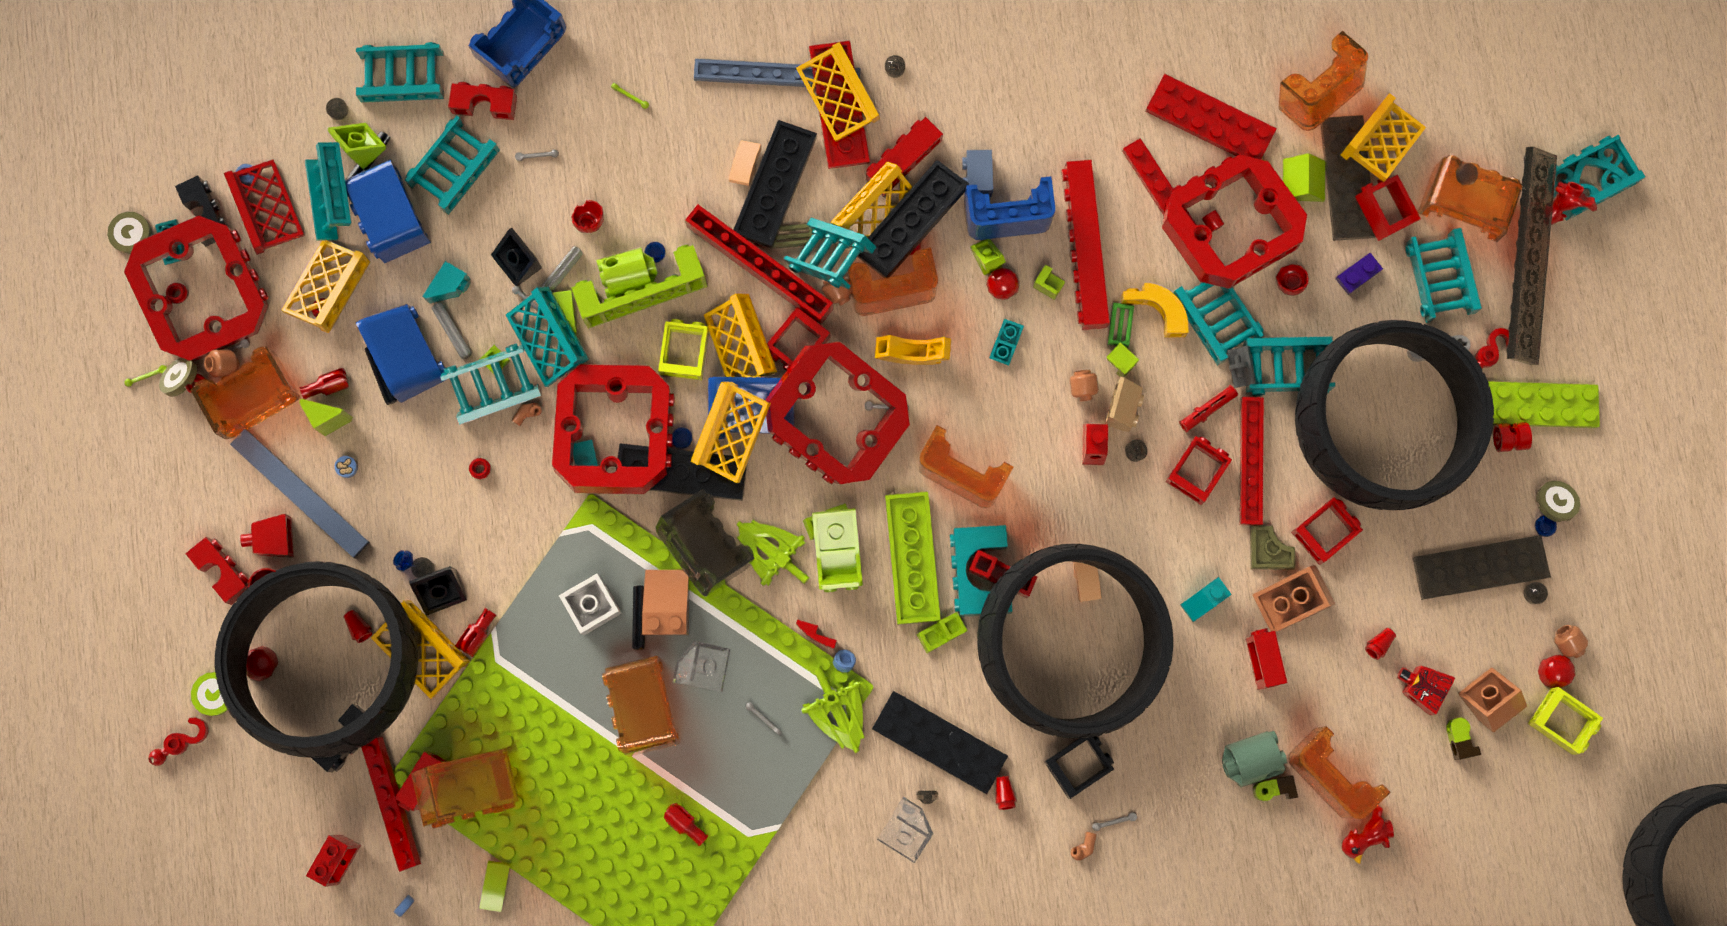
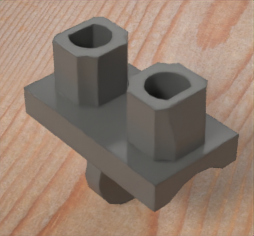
M1250 346L1227 350L1234 388L1256 384Z

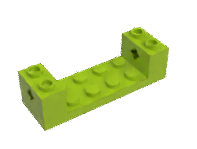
M682 245L677 248V251L673 252L681 276L672 275L667 277L664 282L658 284L656 282L645 285L644 289L638 291L636 289L629 290L624 293V296L618 298L616 296L609 297L604 300V303H601L592 280L577 282L576 286L571 288L587 328L607 323L708 287L694 246Z

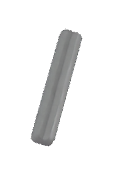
M576 246L572 247L541 287H549L551 292H553L581 258L583 252Z
M439 302L433 305L432 310L459 356L462 359L470 357L472 355L470 349L443 304Z

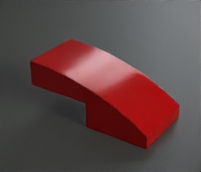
M797 619V627L806 636L820 645L835 650L837 640L818 635V625Z

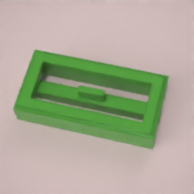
M1112 304L1107 345L1117 346L1121 342L1126 348H1129L1134 305ZM1117 308H1120L1117 339L1113 340ZM1125 309H1127L1129 312L1125 341H1121Z

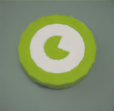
M211 672L200 676L193 684L191 690V701L195 709L201 714L209 716L224 714L228 709L220 695L216 673Z

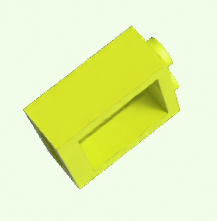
M671 319V322L665 321L658 368L661 376L694 380L703 379L709 337L708 326H705L702 322L685 324L684 321L678 319ZM672 332L702 335L697 367L667 364Z
M1555 687L1550 689L1528 724L1570 754L1575 755L1584 753L1590 744L1588 741L1592 735L1597 734L1600 730V722L1603 717L1561 688ZM1560 701L1588 720L1573 744L1545 726V723Z

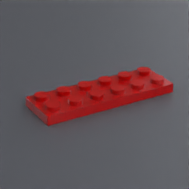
M850 40L842 41L840 44L855 70ZM838 42L809 46L810 60L833 48L832 46ZM832 55L823 60L822 67L833 69L835 60ZM812 67L814 79L817 72V68ZM820 70L817 81L829 83L831 72ZM834 74L831 85L843 87L844 77ZM816 84V96L824 98L827 87ZM830 88L827 99L838 102L841 91ZM844 92L841 103L852 106L855 99L854 95ZM826 102L824 107L825 114L834 116L837 105ZM840 106L837 117L848 120L851 109ZM854 110L851 121L856 123L862 122V112ZM819 112L828 169L869 164L870 159L864 127L835 142ZM836 120L833 128L835 133L838 135L844 132L847 123Z
M1165 73L1145 111L1235 156L1240 154L1262 159L1277 128Z

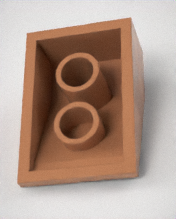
M1316 565L1309 566L1253 594L1270 631L1275 632L1335 605Z
M645 570L642 635H689V570Z

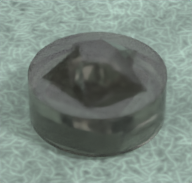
M893 55L887 58L885 61V72L887 75L893 78L903 75L905 72V61L902 57Z
M333 98L328 101L326 112L332 119L341 120L347 116L348 106L344 100Z
M1466 163L1458 166L1456 179L1461 185H1470L1476 182L1478 170L1475 165Z
M1136 439L1126 445L1125 454L1129 460L1139 462L1147 456V447L1144 442Z
M420 557L412 563L411 571L415 577L419 578L433 573L434 564L428 558Z
M1534 582L1527 585L1524 589V597L1530 604H1540L1547 599L1548 591L1542 583Z
M917 791L916 800H920L924 804H931L935 800H939V795L937 791Z

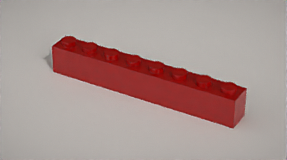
M1092 160L1068 161L1065 168L1061 170L1062 181H1066L1067 188L1064 189V201L1068 202L1069 209H1066V220L1071 225V229L1068 230L1069 242L1073 243V250H1070L1071 263L1075 262V270L1072 271L1073 283H1077L1078 291H1075V302L1079 303L1080 311H1077V322L1081 324L1082 330L1107 328L1110 321Z
M699 204L696 205L685 219L688 229L793 306L801 309L820 325L823 324L833 311V302Z

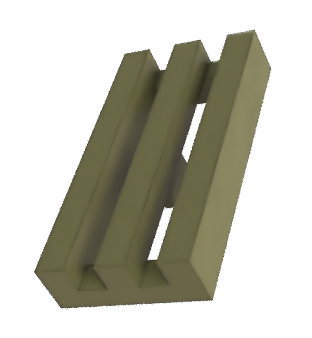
M807 224L781 226L779 232L808 229L809 232L778 235L776 240L811 238L813 230ZM809 239L787 242L775 241L773 249L805 246Z

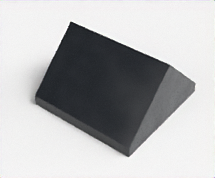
M513 228L507 231L491 253L493 259L515 286H519L542 269L537 258Z
M452 566L409 581L426 616L467 601L457 569Z

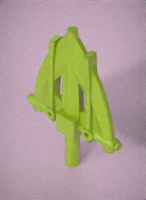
M752 520V523H742L740 521L737 523L740 533L737 539L742 543L744 552L753 569L762 579L760 583L762 586L766 584L769 586L772 582L771 578L779 574L778 570L780 568L783 570L787 569L803 584L809 580L810 577L796 567L790 558L791 555H796L795 550L798 547H802L806 543L804 542L805 537L803 535L797 537L788 531L771 525L760 524L755 520ZM765 538H773L779 543V547L777 548ZM757 547L760 550H762L769 557V559L764 560L760 555H758Z
M820 666L813 671L822 687L824 698L820 700L816 698V702L812 704H803L804 708L801 711L803 714L808 713L813 722L825 734L838 742L842 749L847 747L857 753L860 751L861 739L865 738L862 732L863 709L858 689L861 684L854 679L849 683V686L845 688L841 686L838 691L832 690ZM842 705H848L851 711L850 722ZM830 711L839 727L830 722L827 716Z

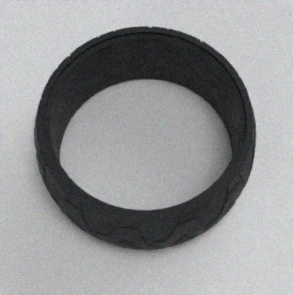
M1385 320L1366 324L1352 329L1335 339L1310 365L1300 385V392H1298L1296 401V435L1298 436L1303 456L1315 475L1327 487L1346 500L1378 510L1414 509L1433 503L1453 492L1477 468L1487 450L1493 431L1494 405L1491 389L1485 373L1482 372V368L1474 356L1454 337H1450L1444 331L1426 324L1422 325V323L1407 320ZM1386 344L1414 352L1429 362L1440 373L1451 391L1457 412V434L1453 450L1440 472L1418 489L1398 490L1369 481L1350 467L1333 443L1326 418L1327 392L1337 367L1354 348L1365 345Z
M1054 545L1031 553L1015 563L999 578L991 589V593L987 596L978 623L977 649L979 661L986 682L995 697L1022 723L1037 731L1057 737L1088 738L1100 736L1103 733L1107 734L1118 730L1135 720L1145 711V708L1151 705L1159 694L1167 678L1173 656L1172 622L1165 601L1158 588L1149 576L1132 561L1116 552L1093 545ZM1062 562L1088 564L1101 569L1116 579L1133 599L1140 614L1144 632L1141 664L1132 684L1126 692L1104 710L1093 715L1075 719L1051 717L1029 703L1016 688L1009 675L1002 648L1005 618L1017 593L1037 573Z
M315 561L293 564L278 569L276 572H271L257 580L238 597L237 602L228 611L221 625L215 648V673L220 695L229 713L236 719L239 726L257 741L275 751L307 758L342 755L363 747L379 737L381 733L391 726L404 709L413 690L418 667V647L415 632L407 613L398 599L387 587L370 575L358 569L333 562L323 563ZM338 586L350 588L368 595L383 614L391 639V663L387 679L380 694L359 718L334 732L310 737L290 736L282 733L272 726L260 713L253 701L248 686L247 657L250 644L259 625L282 601L307 589Z
M1727 784L1699 786L1669 797L1648 813L1634 831L1624 857L1622 880L1625 900H1627L1626 904L1636 926H1676L1669 914L1663 893V866L1668 848L1679 829L1694 815L1713 805L1727 804Z

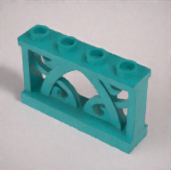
M1609 135L1600 140V144L1596 147L1590 145L1581 150L1582 154L1578 156L1572 154L1565 158L1563 164L1559 166L1556 163L1545 169L1546 173L1541 179L1546 183L1555 198L1558 193L1555 191L1558 184L1556 181L1558 174L1563 173L1567 176L1566 180H1561L1563 183L1575 182L1579 184L1581 173L1585 166L1603 169L1605 172L1600 181L1602 191L1599 192L1596 187L1590 184H1580L1584 189L1589 190L1590 195L1588 197H1594L1598 205L1638 184L1646 176L1642 170L1639 171L1620 140L1621 137L1617 135L1612 138ZM1606 149H1612L1617 154V160L1614 164L1610 163L1613 158L1612 154L1610 157L1604 155ZM1597 154V158H1592V157H1591V156ZM1620 163L1623 164L1629 176L1617 167ZM1576 165L1574 171L1569 169L1570 167ZM1610 173L1612 174V176H1610L1609 178H1612L1614 180L1613 184L1608 183L1606 180L1607 176ZM1578 207L1573 210L1563 211L1562 214L1567 216L1565 218L1567 221L1588 210V208Z

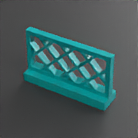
M537 287L531 291L532 295L508 312L506 317L524 346L544 386L549 387L577 365L584 364L589 358L550 288ZM534 300L538 304L537 313L530 312L531 303ZM518 312L524 313L522 325L518 324L514 317ZM529 315L537 316L535 328L527 326ZM542 318L548 322L547 331L540 330ZM527 330L534 331L532 342H528L526 339ZM539 333L546 334L545 346L537 344ZM552 336L556 337L559 341L557 349L550 348ZM537 348L544 349L542 360H538L536 357ZM549 351L557 353L555 364L547 362ZM562 354L566 355L570 361V364L566 367L560 366ZM547 366L554 367L553 376L550 379L546 375Z

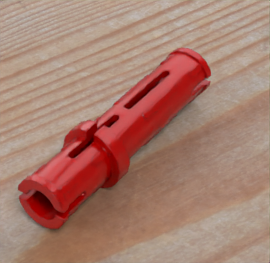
M1229 385L1201 407L1194 408L1190 415L1179 421L1181 428L1185 432H1189L1190 429L1200 422L1204 423L1207 421V417L1238 396L1236 389Z

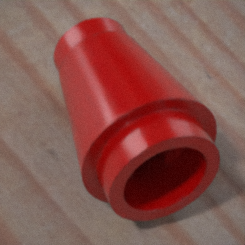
M350 610L344 614L343 618L352 640L362 643L372 636V628L355 610Z
M1386 628L1368 641L1365 647L1367 654L1376 660L1383 658L1396 638L1395 632L1390 628Z
M1009 776L996 778L995 804L998 805V810L1016 808L1015 803L1017 799Z

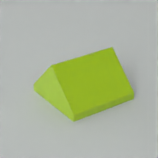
M367 123L328 127L330 135L363 170L386 150V145Z
M1310 153L1283 159V182L1297 201L1325 202V160Z
M300 398L299 403L312 427L324 436L352 422L353 417L343 409Z

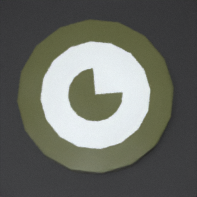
M124 212L112 219L108 226L107 236L115 249L131 254L134 244L150 237L152 230L148 221L142 215L136 212Z
M184 358L173 361L161 376L159 382L160 390L170 397L183 393L186 390L184 387L187 384L191 385L197 374V365L192 360L189 361Z
M1561 481L1545 483L1538 490L1536 501L1540 505V511L1547 518L1555 522L1570 521L1579 512L1581 506L1580 498L1576 491L1570 485Z

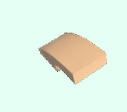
M741 140L732 164L729 182L746 186L750 185L756 171L755 164L762 150L761 144Z
M1073 562L1074 577L1077 580L1078 600L1084 602L1102 599L1098 569L1088 564Z

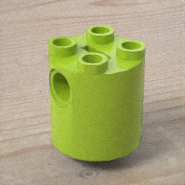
M641 247L596 260L599 272H602L599 275L602 285L606 288L607 298L624 296L625 292L632 289L637 291L644 289L645 285L652 283L658 274L654 258L645 254Z

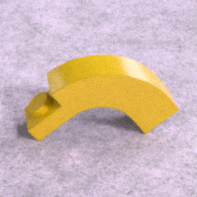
M1144 283L1142 291H1139L1137 288H1129L1123 291L1121 304L1148 305L1160 313L1164 323V338H1185L1189 333L1187 313L1180 300L1171 291L1151 283Z
M893 335L876 337L875 358L900 364H941V361L950 360L951 338L910 340Z

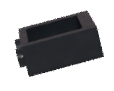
M1097 736L1078 738L1044 761L1068 799L1073 798L1114 770L1112 766L1114 761L1107 752L1103 753L1099 747L1102 743ZM1086 741L1104 769L1074 788L1056 760Z

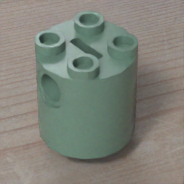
M1266 731L1226 745L1222 759V766L1226 776L1242 788L1284 773V764L1287 763V758L1284 751H1280L1278 748L1276 733L1274 731Z

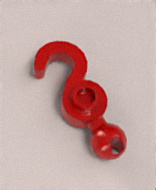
M1498 328L1488 335L1487 346L1479 349L1475 357L1482 369L1492 367L1499 360V350L1496 344L1497 336L1505 339L1507 348H1511L1514 345L1515 339L1509 330Z
M189 718L188 723L199 727L198 735L195 737L181 733L168 735L164 740V748L154 749L150 752L149 762L154 766H160L164 764L169 754H183L187 750L188 743L199 744L203 742L209 733L207 723L200 718Z

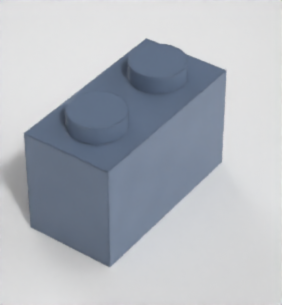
M967 150L966 157H962V170H966V177L963 179L969 185H977L980 193L989 194V197H992V150Z

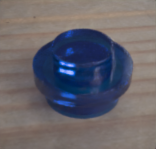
M651 242L645 247L644 253L653 257L655 263H658L664 259L666 250L661 243Z
M680 427L672 433L673 445L676 448L685 449L691 445L693 436L687 428Z
M1543 515L1535 521V530L1540 536L1549 537L1556 532L1557 523Z
M400 550L393 559V565L401 572L409 569L413 564V554L407 550Z

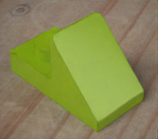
M985 239L970 246L984 275L1002 268V264L1006 263L1004 255L990 239Z

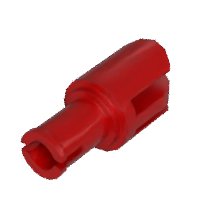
M344 368L336 369L318 376L316 382L299 387L303 399L306 400L321 393L328 396L347 389L349 385L346 370Z
M485 608L476 623L468 625L455 644V647L474 657L487 637V628L497 615Z
M673 803L667 808L664 819L679 834L685 833L698 846L708 838V835L694 824L695 818L681 805Z

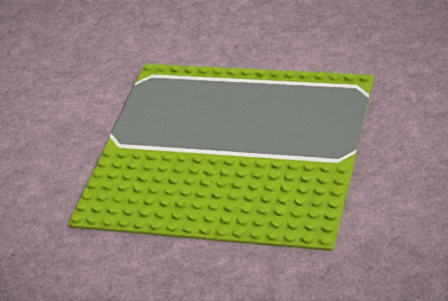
M590 494L393 772L398 789L400 790L423 752L435 753L451 763L450 768L424 808L502 863L510 864L512 870L592 926H714L837 743L813 722L808 713L803 714L801 711L804 708L803 704H812L816 702V698H819V700L824 698V692L813 670L821 666L832 690L835 689V691L840 690L839 687L841 686L843 688L849 686V683L854 679L856 682H860L861 686L858 689L862 705L873 690V685L852 670L849 672L838 671L833 665L832 656L593 494ZM645 570H689V635H645V648L643 650H634L632 648L633 587L636 585L644 586ZM599 574L622 614L588 634L582 635L559 595L593 575ZM748 702L753 703L754 708L782 732L779 736L752 711H748L745 707ZM842 705L850 722L851 711L848 705ZM830 711L827 715L830 722L839 727ZM677 803L695 818L694 824L708 835V838L700 846L685 833L679 834L665 821L664 814L671 804Z

